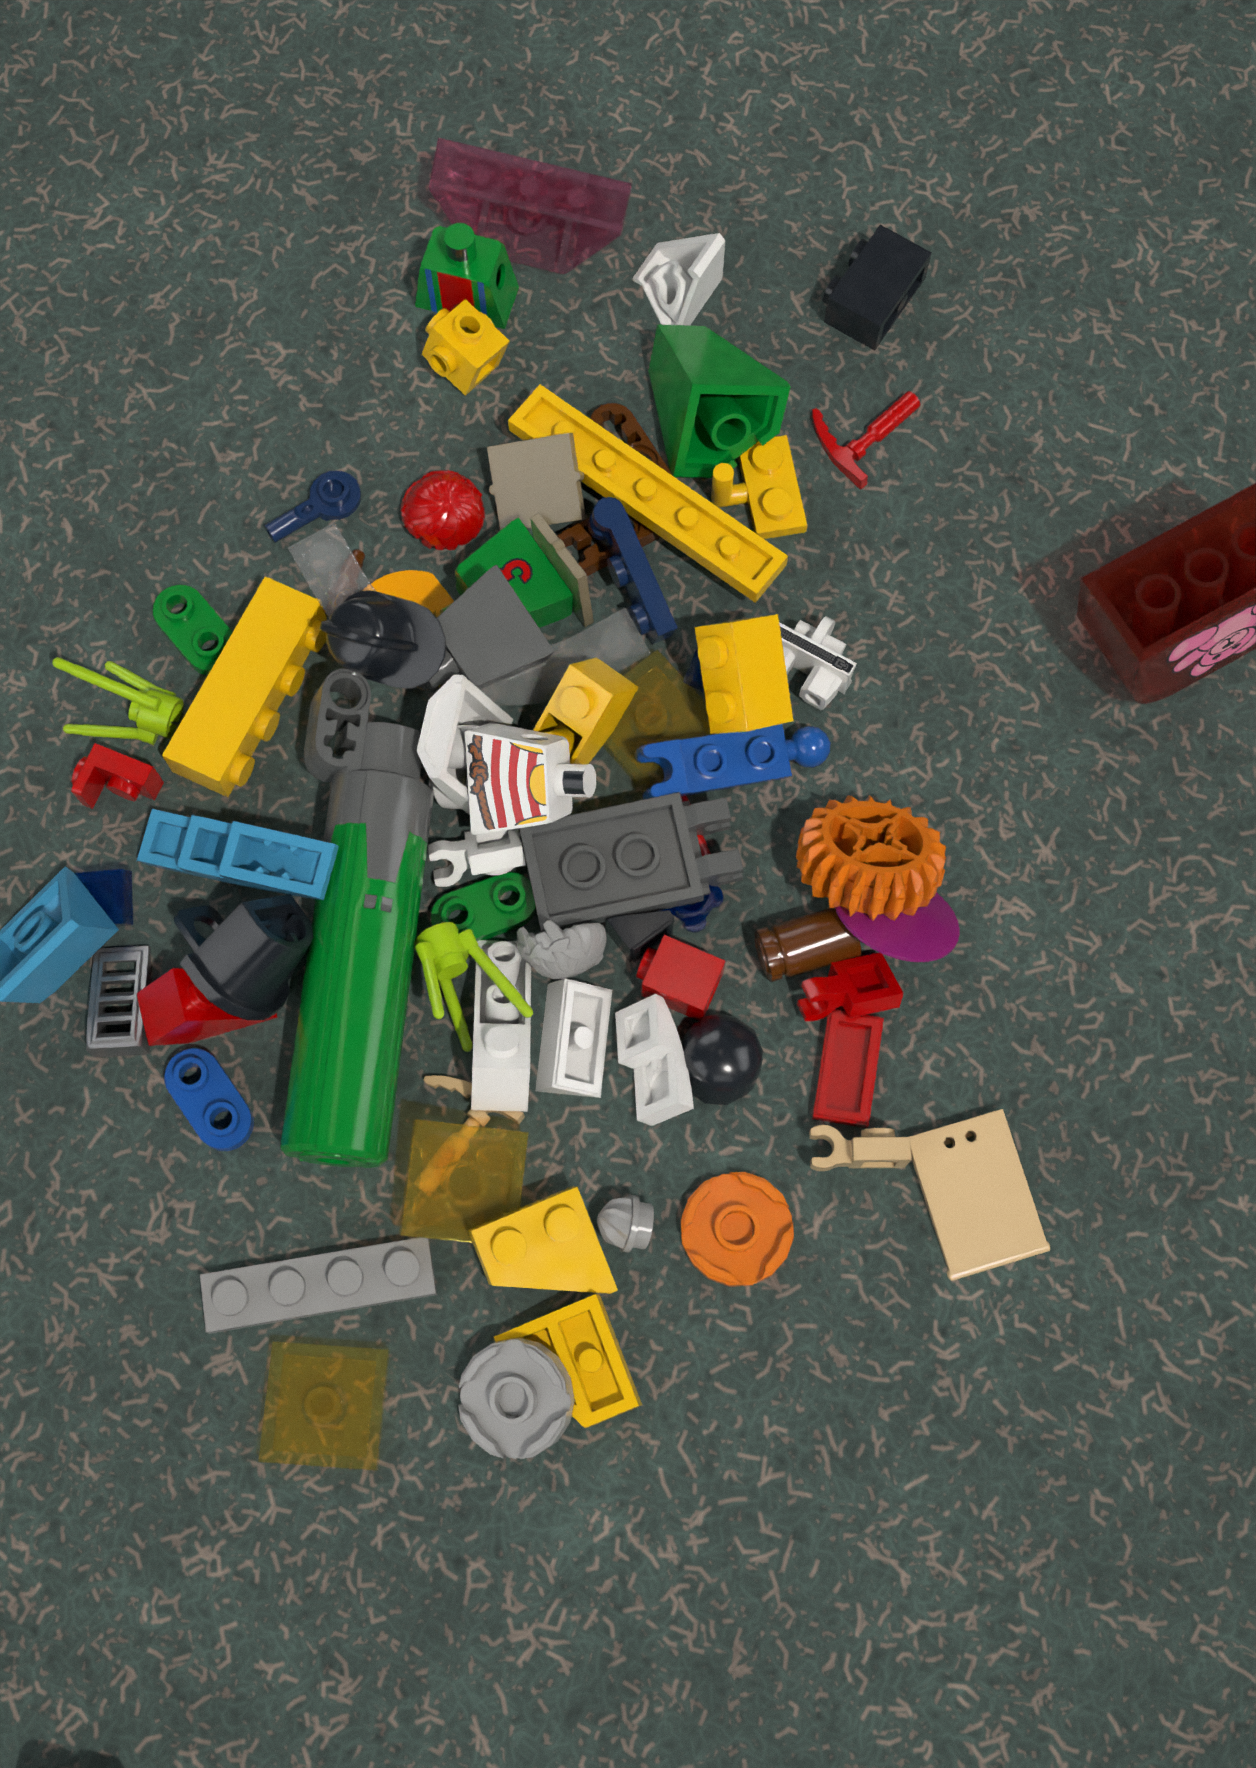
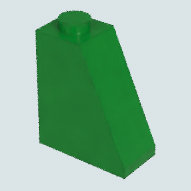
M657 324L648 371L672 476L713 478V470L716 465L727 463L732 468H735L738 465L735 461L736 458L758 441L763 446L780 433L791 388L785 379L706 326Z

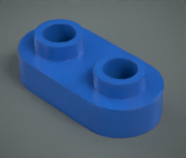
M191 1048L176 1054L166 1067L164 1075L165 1085L197 1135L206 1145L218 1151H231L242 1146L249 1139L253 1131L254 1117L250 1107L222 1066L209 1052L202 1049ZM192 1067L200 1068V1079L194 1084H185V1072ZM221 1112H230L232 1114L231 1124L222 1130L215 1129V1117Z

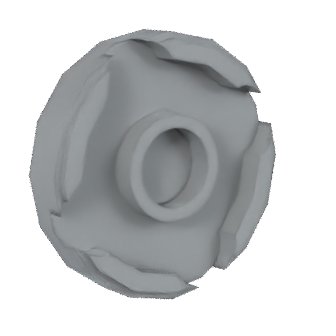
M523 1338L492 1343L472 1357L461 1374L459 1384L461 1404L458 1407L461 1422L471 1439L490 1455L513 1459L534 1457L558 1442L570 1424L575 1401L571 1377L560 1358L541 1343Z

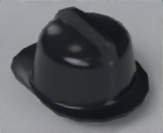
M361 590L348 596L331 614L330 619L322 621L320 624V630L326 633L329 652L338 664L342 665L344 669L360 673L365 679L388 686L414 688L425 684L439 672L445 658L446 638L441 623L428 608L416 602L381 592Z

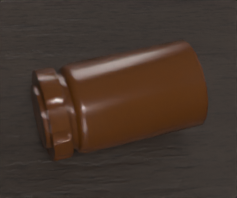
M835 908L824 909L776 923L771 926L770 930L767 927L755 930V947L764 974L770 982L781 980L782 975L792 977L829 966L831 962L861 956L860 940L845 927Z

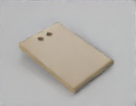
M1003 1109L910 1136L912 1162L948 1268L947 1276L950 1281L1050 1251V1244L1046 1241ZM970 1132L974 1134V1140L972 1142H969L966 1139L970 1136H973ZM951 1143H952V1147H951V1148H947V1147L945 1146V1145H948V1144H951Z

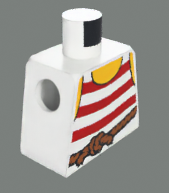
M488 723L464 731L472 835L552 823L571 814L572 797L590 798L595 792L596 772L593 765L570 764L569 742L563 736L497 723Z

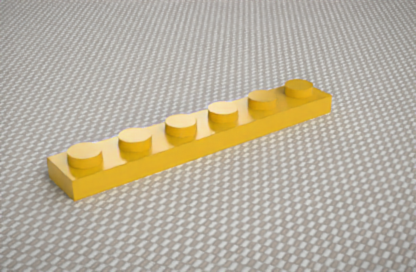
M541 384L509 418V431L523 441L573 433L578 470L584 473L583 483L605 498L612 497L619 500L627 514L756 603L786 567L788 555Z

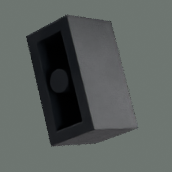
M880 224L869 241L861 239L858 242L848 262L850 267L844 276L836 275L829 283L822 302L827 304L824 323L875 351L925 280L932 252Z

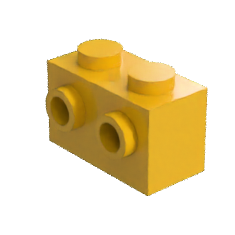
M778 614L695 627L710 734L748 732L793 721Z

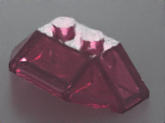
M438 138L429 191L435 200L439 202L451 224H467L473 229L475 235L500 241L505 245L511 262L566 275L622 235L633 184Z

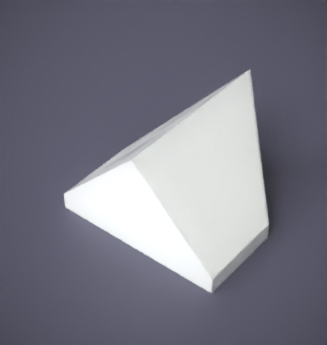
M720 233L660 242L652 249L632 280L642 285L662 325H691L722 280L725 239Z

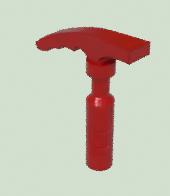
M907 391L867 426L866 433L858 440L852 439L845 447L839 446L837 439L828 432L829 428L824 423L823 415L819 409L815 408L812 410V419L816 434L832 463L861 490L867 485L868 475L856 465L854 460L858 462L866 455L865 450L874 442H881L921 406V403L914 393Z

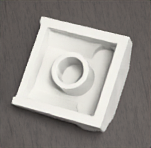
M453 675L428 700L417 753L429 776V786L434 791L438 804L447 809H462L470 815L464 731L488 723L512 726L513 718L464 675Z

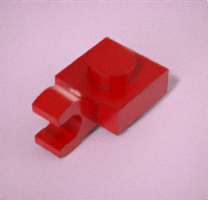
M879 952L831 962L828 977H813L802 982L801 987L807 998L798 1000L797 1006L805 1021L820 1020L840 1006L844 1007L849 1018L898 1008L904 993L883 954Z

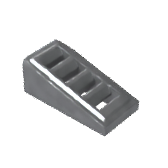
M150 946L100 948L94 954L86 1034V1051L94 1058L150 1054V1046L148 1045L136 995L140 990L151 984ZM136 962V971L107 973V963ZM134 983L133 992L106 993L107 984ZM133 1003L132 1012L106 1013V1005ZM131 1023L130 1032L106 1033V1025Z

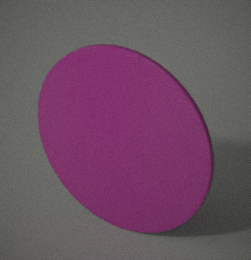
M937 892L930 900L928 907H918L914 916L900 912L895 921L890 920L884 914H878L874 921L866 913L856 912L850 917L849 909L842 906L835 907L842 923L857 939L870 948L896 959L910 962L935 961L951 953L959 940L960 928L957 917L949 904Z

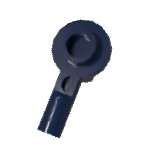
M343 471L323 473L314 480L310 488V499L265 524L264 527L272 541L276 543L319 517L325 521L346 518L357 510L361 502L359 484L352 475Z

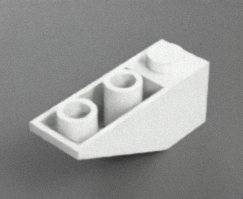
M477 941L480 948L531 1007V965L519 954L517 941ZM477 962L475 973L471 1110L528 1112L531 1017L526 1018L520 1013Z

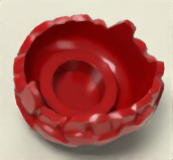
M450 470L429 472L413 483L405 493L400 510L403 525L414 538L421 539L422 545L429 549L434 546L437 550H455L458 545L464 546L472 539H475L483 527L485 508L481 498L482 494L470 479Z

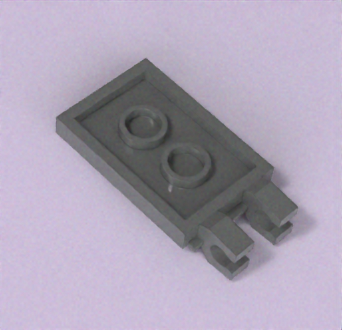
M680 792L565 816L548 824L519 828L541 932L545 931L543 924L546 920H552L564 930L565 928H571L573 925L583 923H603L610 917L649 913L704 901V895L711 894L709 886H720L743 880L742 873L744 869L739 849L702 856L697 835L705 836L730 829L731 815L727 798L690 805L689 801L682 802Z

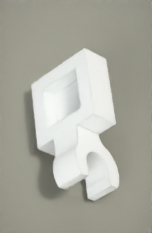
M519 829L472 835L471 831L464 832L465 840L452 842L440 840L428 845L430 861H437L439 859L451 861L448 867L433 870L435 886L447 887L457 883L463 873L471 868L472 875L485 873L494 876L505 874L514 867L526 865Z

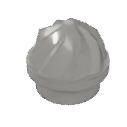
M631 1194L624 1198L609 1201L597 1217L598 1228L603 1240L610 1245L618 1247L621 1252L629 1253L632 1248H647L654 1222L653 1205L640 1202L637 1195Z

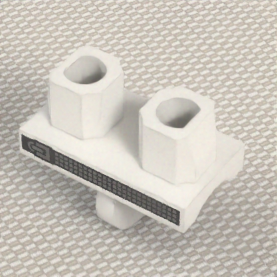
M825 616L817 628L800 620L794 630L779 622L787 675L792 667L809 675L800 689L799 696L804 702L819 710H823L837 695L838 691L845 694L852 682L851 677L857 663L842 656L846 644L830 636L835 626V620Z

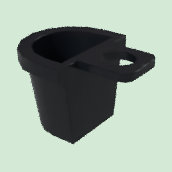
M291 894L242 902L225 920L215 908L208 905L179 910L174 917L175 925L194 950V953L187 954L180 965L194 985L211 1003L226 1013L245 1020H266L275 1015L284 1006L290 993L288 981L314 937L310 921ZM194 921L204 922L215 931L205 939L197 932Z

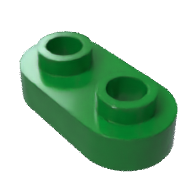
M175 585L168 587L157 596L154 602L153 616L160 630L194 670L208 676L233 633L232 630L203 596L190 586ZM175 605H187L186 609L182 613H171V610ZM207 641H218L215 649L211 651L202 650L203 645Z
M510 872L447 893L435 903L431 912V923L434 926L449 922V915L453 911L463 910L468 913V918L464 923L456 925L458 931L461 933L471 929L476 941L486 940L522 927L536 913L531 882L521 874ZM505 892H516L520 896L518 902L512 906L502 904L500 897Z

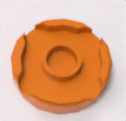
M747 1172L721 1174L704 1181L688 1198L680 1221L682 1245L691 1264L707 1279L728 1287L752 1286L772 1276L787 1259L794 1238L792 1215L783 1194L766 1179Z

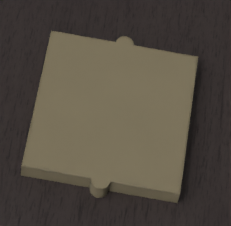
M573 433L487 447L493 483L489 487V492L495 495L500 530L518 517L526 528H532L530 517L538 512L548 525L586 519L580 483L584 479V473L578 470Z
M538 512L530 517L534 540L572 592V611L584 627H587L594 622L587 574L567 550L564 542L557 537Z

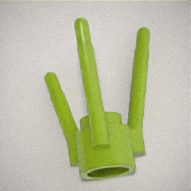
M57 657L53 659L52 664L55 668L131 700L128 717L129 720L135 721L138 727L65 724L63 727L65 733L94 737L136 739L151 745L155 744L158 735L168 739L172 737L176 725L171 722L179 721L184 706L183 699L176 697V693L152 684L113 661H107L105 669L139 690Z
M444 922L429 927L416 938L415 942L417 945L415 949L422 963L433 1015L436 1019H441L444 1016L441 986L455 1031L465 1052H470L473 1044L451 979L467 970L468 964L466 960L469 954L520 1013L526 1018L532 1017V1008L480 948L471 929L459 933L456 924Z

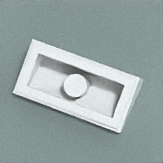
M566 978L548 984L535 1091L601 1098L612 997L611 989Z

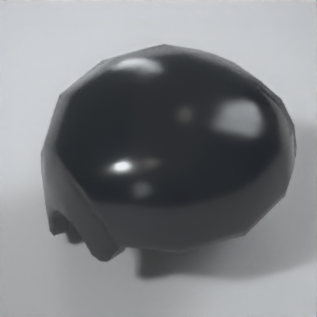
M720 1014L705 1016L699 1022L693 1023L681 1043L684 1050L686 1067L689 1072L692 1095L705 1104L728 1105L746 1096L756 1083L763 1061V1049L755 1030L736 1017Z

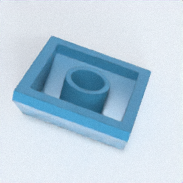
M66 866L0 930L1 1002L41 1003L57 991L119 930L74 872Z

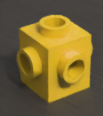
M465 299L452 311L449 312L446 308H443L431 319L425 329L429 336L422 355L428 360L431 368L437 374L446 377L466 396L500 364L510 340L495 327L492 320L486 314L479 312Z

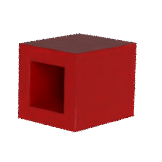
M664 935L657 950L648 947L639 965L636 978L643 980L641 996L647 998L654 994L660 995L664 998L668 1008L700 1021L701 1018L705 1017L724 974L726 961Z

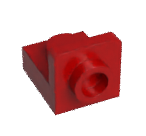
M94 743L88 757L84 756L81 758L73 771L71 792L82 805L93 809L107 781L106 788L130 801H136L139 794L155 800L164 781L153 766Z

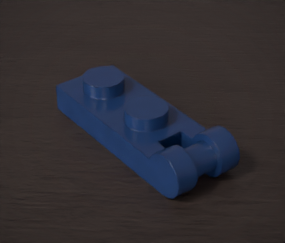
M602 498L595 505L589 518V532L597 540L605 541L611 557L607 558V566L611 577L618 588L625 586L633 604L628 606L631 622L636 632L640 636L646 634L653 645L671 637L678 627L624 506L616 498Z

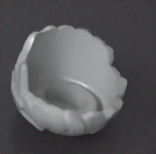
M546 920L543 924L544 932L538 934L528 933L524 927L516 931L519 954L539 974L551 979H567L578 976V974H582L597 965L604 957L603 952L607 942V934L604 926L599 923H583L562 930L552 920Z

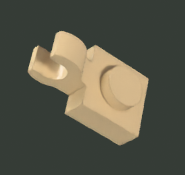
M818 1125L809 1131V1139H824L832 1147V1154L825 1158L814 1157L810 1160V1168L816 1171H828L836 1167L905 1168L912 1160L910 1137H895L894 1129L861 1130V1137H853L852 1140L845 1139L837 1129L828 1125Z

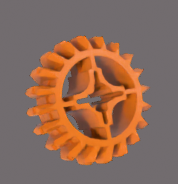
M848 795L843 803L837 800H829L825 808H815L812 816L806 820L798 840L796 859H798L797 868L802 873L801 882L812 886L814 897H827L829 899V908L845 907L849 909L850 917L856 912L866 913L874 921L878 914H884L890 920L895 921L900 912L914 916L918 907H928L930 900L935 896L937 888L941 886L943 881L946 846L940 843V832L928 828V818L913 817L911 807L897 808L892 806L891 799L886 803L875 802L869 795L865 801H858L853 796Z

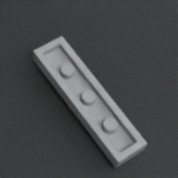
M428 1236L200 1274L205 1329L208 1334L437 1295L430 1239Z

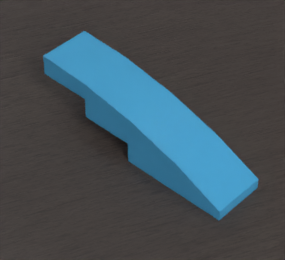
M152 809L137 861L162 869L240 886L324 900L339 846L329 842L233 821L231 824L195 815L187 817Z

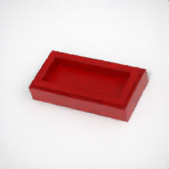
M834 1010L827 1016L812 1119L862 1128L869 1127L884 1018L870 1015L849 1018L846 1011Z

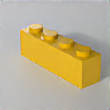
M264 577L162 754L173 773L226 797H229L235 785L242 787L248 781L255 764V759L251 757L260 740L268 741L274 735L280 720V713L277 710L286 695L292 697L298 692L305 675V669L302 666L310 651L319 652L326 642V633L320 630V624L322 621H326L327 617L320 600L271 578Z

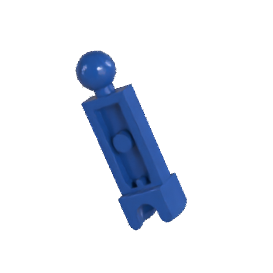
M779 724L748 732L720 733L647 744L637 748L635 759L639 763L650 762L660 765L664 772V779L662 783L655 784L651 788L646 789L642 797L645 800L680 792L681 796L786 779L792 776L789 761L794 760L803 767H817L827 759L830 753L831 742L827 734L815 726L801 727L793 733L791 739L785 740L783 725Z

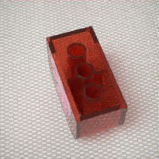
M1256 483L1081 577L1077 617L1137 703H1152L1171 696L1256 649Z

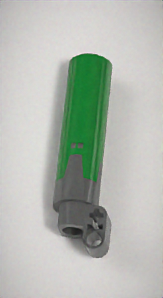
M341 668L331 672L325 678L312 699L304 747V764L308 772L318 780L332 782L324 842L336 844L339 848L324 900L315 899L312 918L314 937L308 947L280 1150L288 1157L298 1158L300 1161L339 1167L374 1168L381 1166L388 1160L434 791L419 781L421 760L417 753V746L421 732L399 724L368 722L371 700L370 686L360 673ZM330 692L344 694L351 703V709L338 707L332 701ZM336 731H341L336 737L334 752L337 756H340V759L332 757V748L326 746Z

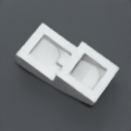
M654 994L616 1012L618 1063L634 1069L637 1121L653 1126L694 1109L692 1088L685 1063L684 1050L664 998Z

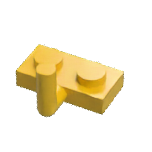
M787 435L774 437L763 446L758 441L738 457L743 483L733 484L734 469L731 465L720 463L715 466L711 500L717 507H727L748 503L754 532L763 539L805 533L807 531V521Z

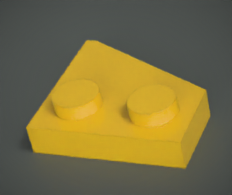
M577 1186L569 1187L468 1230L487 1281L492 1286L607 1294L618 1290Z
M594 1294L494 1336L495 1342L514 1338L535 1341L543 1344L560 1358L571 1377L575 1399L572 1417L584 1428L594 1426L642 1406L599 1294Z

